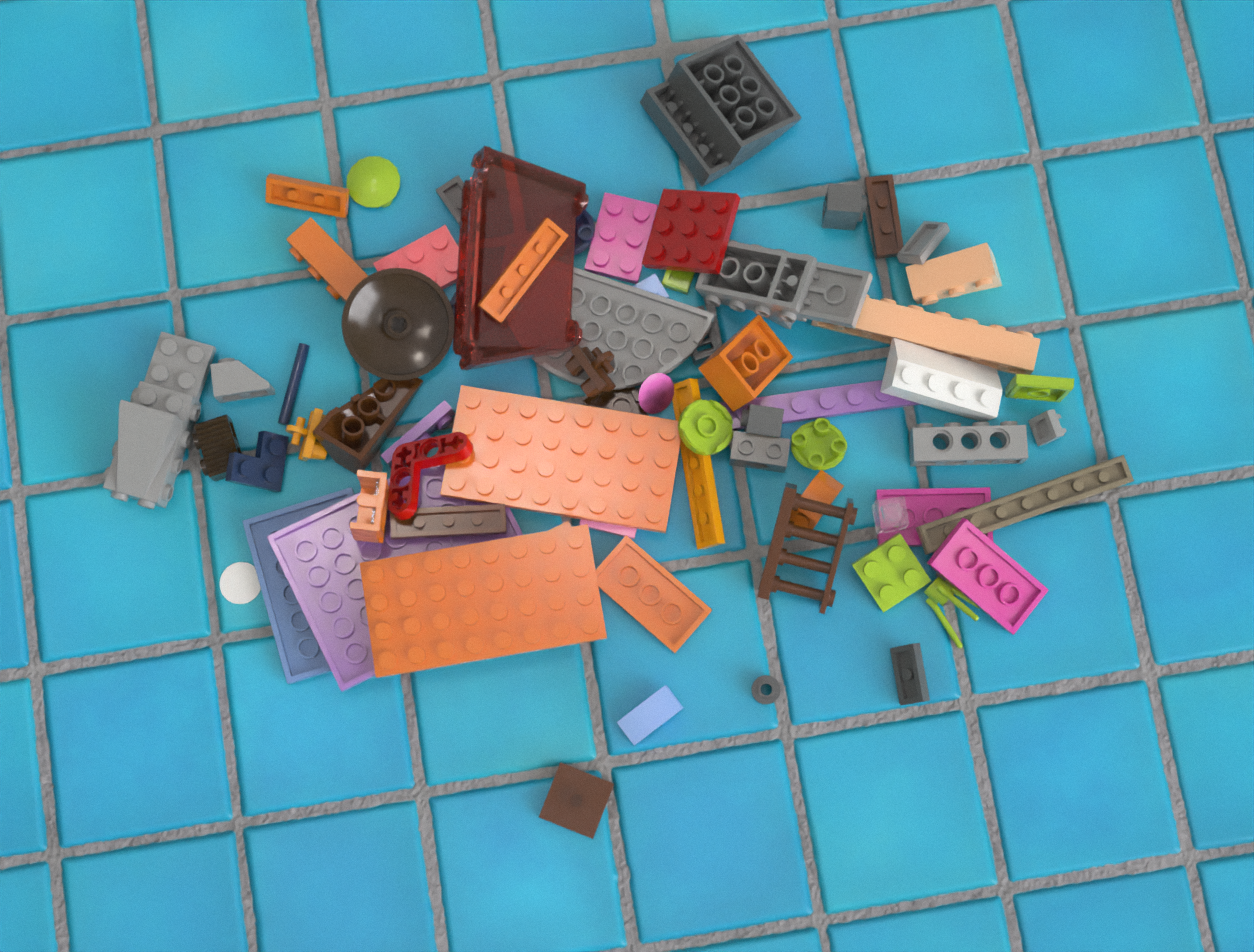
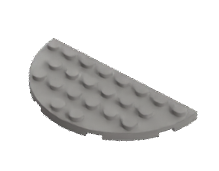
M507 245L501 274L520 249ZM550 259L506 316V319L514 336L525 352L547 372L571 384L580 386L589 378L586 371L575 377L565 367V364L573 356L571 350L576 345L580 348L588 347L590 351L596 347L602 353L611 351L614 354V359L610 364L614 371L608 374V376L616 385L613 390L642 385L649 376L656 373L667 374L682 364L702 343L711 328L715 314Z

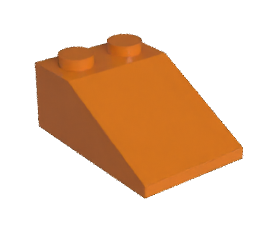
M757 315L718 348L698 369L734 412L755 399L793 356L764 319Z

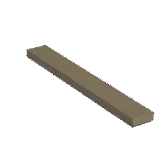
M1124 455L918 526L916 531L926 555L937 551L962 518L967 519L983 534L1131 483L1134 479Z

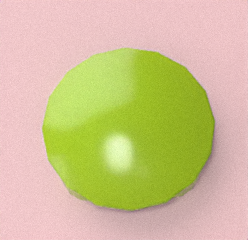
M368 156L360 159L351 167L347 175L346 187L349 189L351 199L357 204L367 208H385L392 203V200L397 195L400 188V175L397 168L389 160L380 156Z
M818 418L815 421L800 426L791 437V452L795 459L804 467L812 470H828L836 467L843 460L847 451V442L842 432L830 424V421L826 418Z

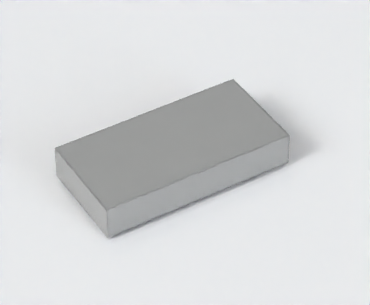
M924 221L897 254L899 263L923 265L950 231L948 223Z

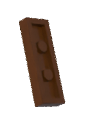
M893 174L865 177L864 184L876 259L897 257V254L904 245Z

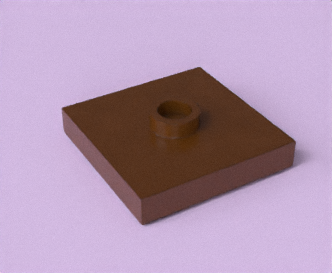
M560 762L539 818L593 839L614 783Z

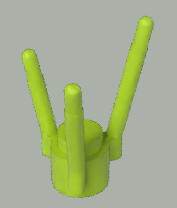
M939 576L924 591L929 597L925 602L933 609L956 646L962 648L961 641L937 604L939 603L944 606L950 600L974 621H977L979 617L957 599L954 594L973 606L979 607L950 582L944 581Z

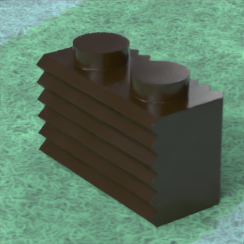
M227 414L195 424L196 433L192 434L197 450H202L203 459L200 460L202 471L205 476L209 475L214 481L226 478L229 453L236 452L242 454L232 419Z

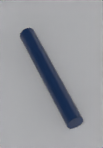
M299 343L278 420L279 424L285 426L290 423L310 348L309 345Z

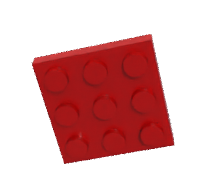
M663 189L642 264L646 268L720 274L741 198L737 193Z

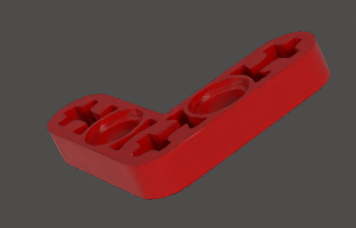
M455 432L408 442L395 449L391 464L388 509L397 519H409L417 510L421 469L459 462L471 455L473 444L465 433ZM439 447L434 456L427 457L428 452L432 448ZM404 477H411L406 485L399 486L400 481Z

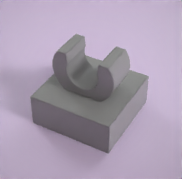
M1055 409L1045 411L1028 420L1037 446L1046 445L1064 436V433H1066V428H1062L1059 422L1061 415L1056 414Z

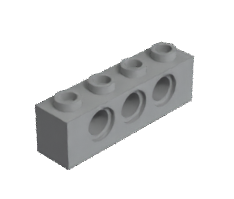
M1004 421L998 426H989V422L972 423V426H961L959 422L945 423L944 427H933L932 423L917 424L916 428H912L909 432L910 467L1023 464L1028 459L1026 425H1018L1017 421ZM990 437H998L1002 442V448L993 447L990 444ZM961 438H970L974 442V448H965L961 443ZM933 439H943L946 443V449H937L933 445Z

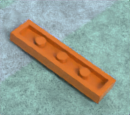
M548 217L544 218L477 306L498 323H502L569 235Z

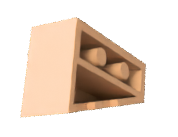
M987 242L927 260L923 265L913 264L905 267L913 299L917 304L922 303V305H931L938 302L939 299L958 297L963 294L1002 286L995 256Z

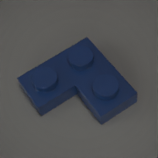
M260 431L258 433L255 457L236 452L229 453L225 481L272 492H281L289 437Z

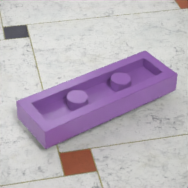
M444 400L380 456L391 468L395 449L404 443L431 438L430 435L437 429H445L453 421L452 416L455 415L452 407Z

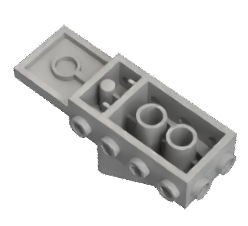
M729 239L720 274L700 273L695 289L704 298V302L711 306L719 307L720 304H723L738 312H744L745 309L751 310L757 315L765 317L786 329H791L792 324L796 320L806 322L807 319L855 329L873 276L868 271L817 262L815 257L808 254H796L782 249L775 250L757 244L749 245Z
M161 331L144 382L140 381L138 388L133 390L130 402L121 400L119 404L118 440L112 449V463L110 467L106 468L103 475V488L111 492L110 497L127 502L128 498L138 501L137 505L153 510L155 506L166 509L174 492L176 477L183 466L186 448L191 443L194 424L201 413L202 403L199 402L210 370V364H212L216 352L214 346Z

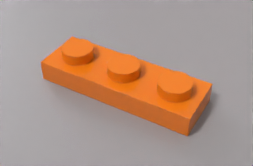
M269 173L266 177L265 202L345 218L348 214L349 189Z

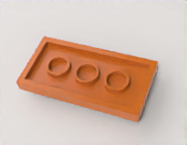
M627 535L596 569L598 587L674 654L712 612L708 605Z

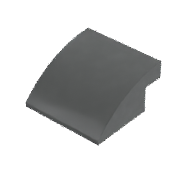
M739 34L678 61L668 80L646 90L640 101L642 107L702 187L730 172L766 148L802 118Z

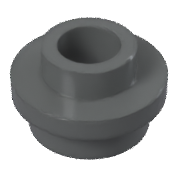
M763 675L753 682L751 692L757 702L765 705L771 704L780 695V685L774 677ZM767 684L771 687L772 691L769 695L762 694V685Z

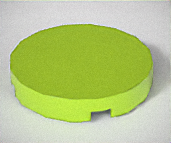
M700 399L684 408L679 416L678 431L681 440L691 451L704 456L714 455L726 448L732 440L733 420L727 409L717 401Z

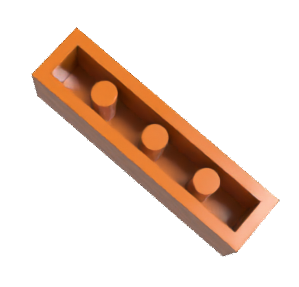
M311 217L286 239L291 246L288 250L289 253L299 263L304 260L310 266L307 268V271L316 281L322 279L328 285L325 289L336 301L341 298L346 302L356 285L368 276Z

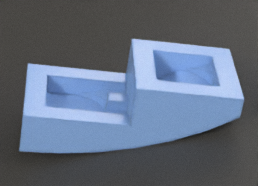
M665 685L617 723L632 744L636 745L682 710L683 706L668 686Z

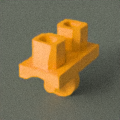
M314 408V411L310 412L306 429L304 428L306 419L303 417L297 418L295 426L287 425L286 432L293 434L292 445L299 446L301 437H304L298 460L305 462L309 459L324 460L327 456V451L319 442L315 441L316 438L313 435L315 428L326 416L322 414L323 410Z

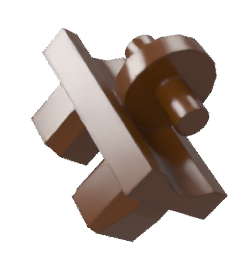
M578 345L571 350L573 356L565 364V367L575 377L586 371L589 378L580 385L586 396L594 397L602 391L610 392L616 387L608 374L614 371L610 364L614 359V354L611 351L602 353L598 347L590 351L588 347L580 348Z

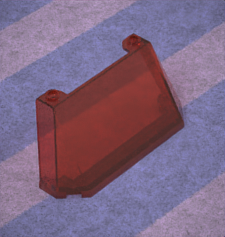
M484 146L474 154L471 166L475 169L471 181L465 180L462 188L453 351L456 355L461 356L462 359L459 361V366L461 370L466 371L567 352L578 345L582 339V329L579 327L577 320L571 319L575 224L576 217L588 205L589 197L586 194V184ZM548 217L569 236L502 323H498L477 305L543 219Z

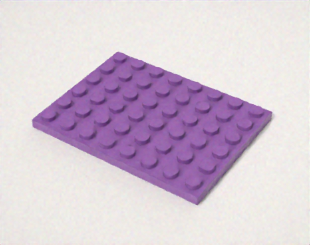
M446 464L421 469L417 508L489 505L442 497L440 492ZM404 477L400 481L399 486L406 485L411 477ZM390 478L386 479L388 481V486L390 484ZM359 492L267 536L341 692L375 676L360 563L523 535L509 507H505L507 534L391 540L390 510L388 509L383 543L354 540L350 530V522H357L359 505L356 499L360 495Z

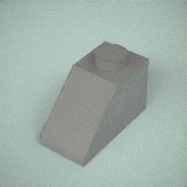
M223 358L218 360L216 364H210L214 397L220 403L275 395V389L268 381L239 360Z

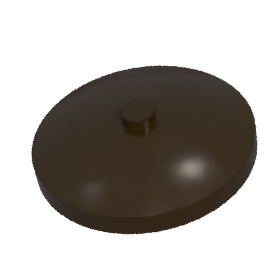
M406 268L381 270L363 279L348 296L341 318L343 340L353 359L369 373L380 378L396 381L414 379L434 369L447 354L453 340L455 328L452 306L441 287L428 276Z

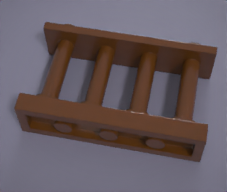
M786 482L757 597L769 600L770 592L776 593L778 590L820 601L819 613L825 614L827 606L832 607L836 594V590H832L834 577L848 525H854L858 508L853 507L854 501L851 498H847L845 508L803 498L801 494L796 493L797 485ZM799 508L842 519L838 536L794 525L793 521H789L791 511H797ZM794 536L834 546L831 562L828 563L787 552V549L782 548L784 538ZM786 563L827 574L824 589L820 590L781 580L780 576L775 575L777 565L783 566Z

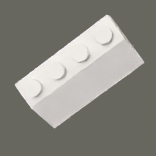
M892 338L880 392L980 422H986L997 417L1003 390L996 368Z

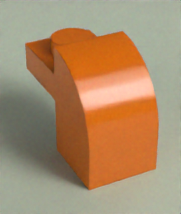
M820 470L801 497L832 504L844 485L823 470ZM798 508L797 511H791L789 521H793L794 525L814 529L823 514Z

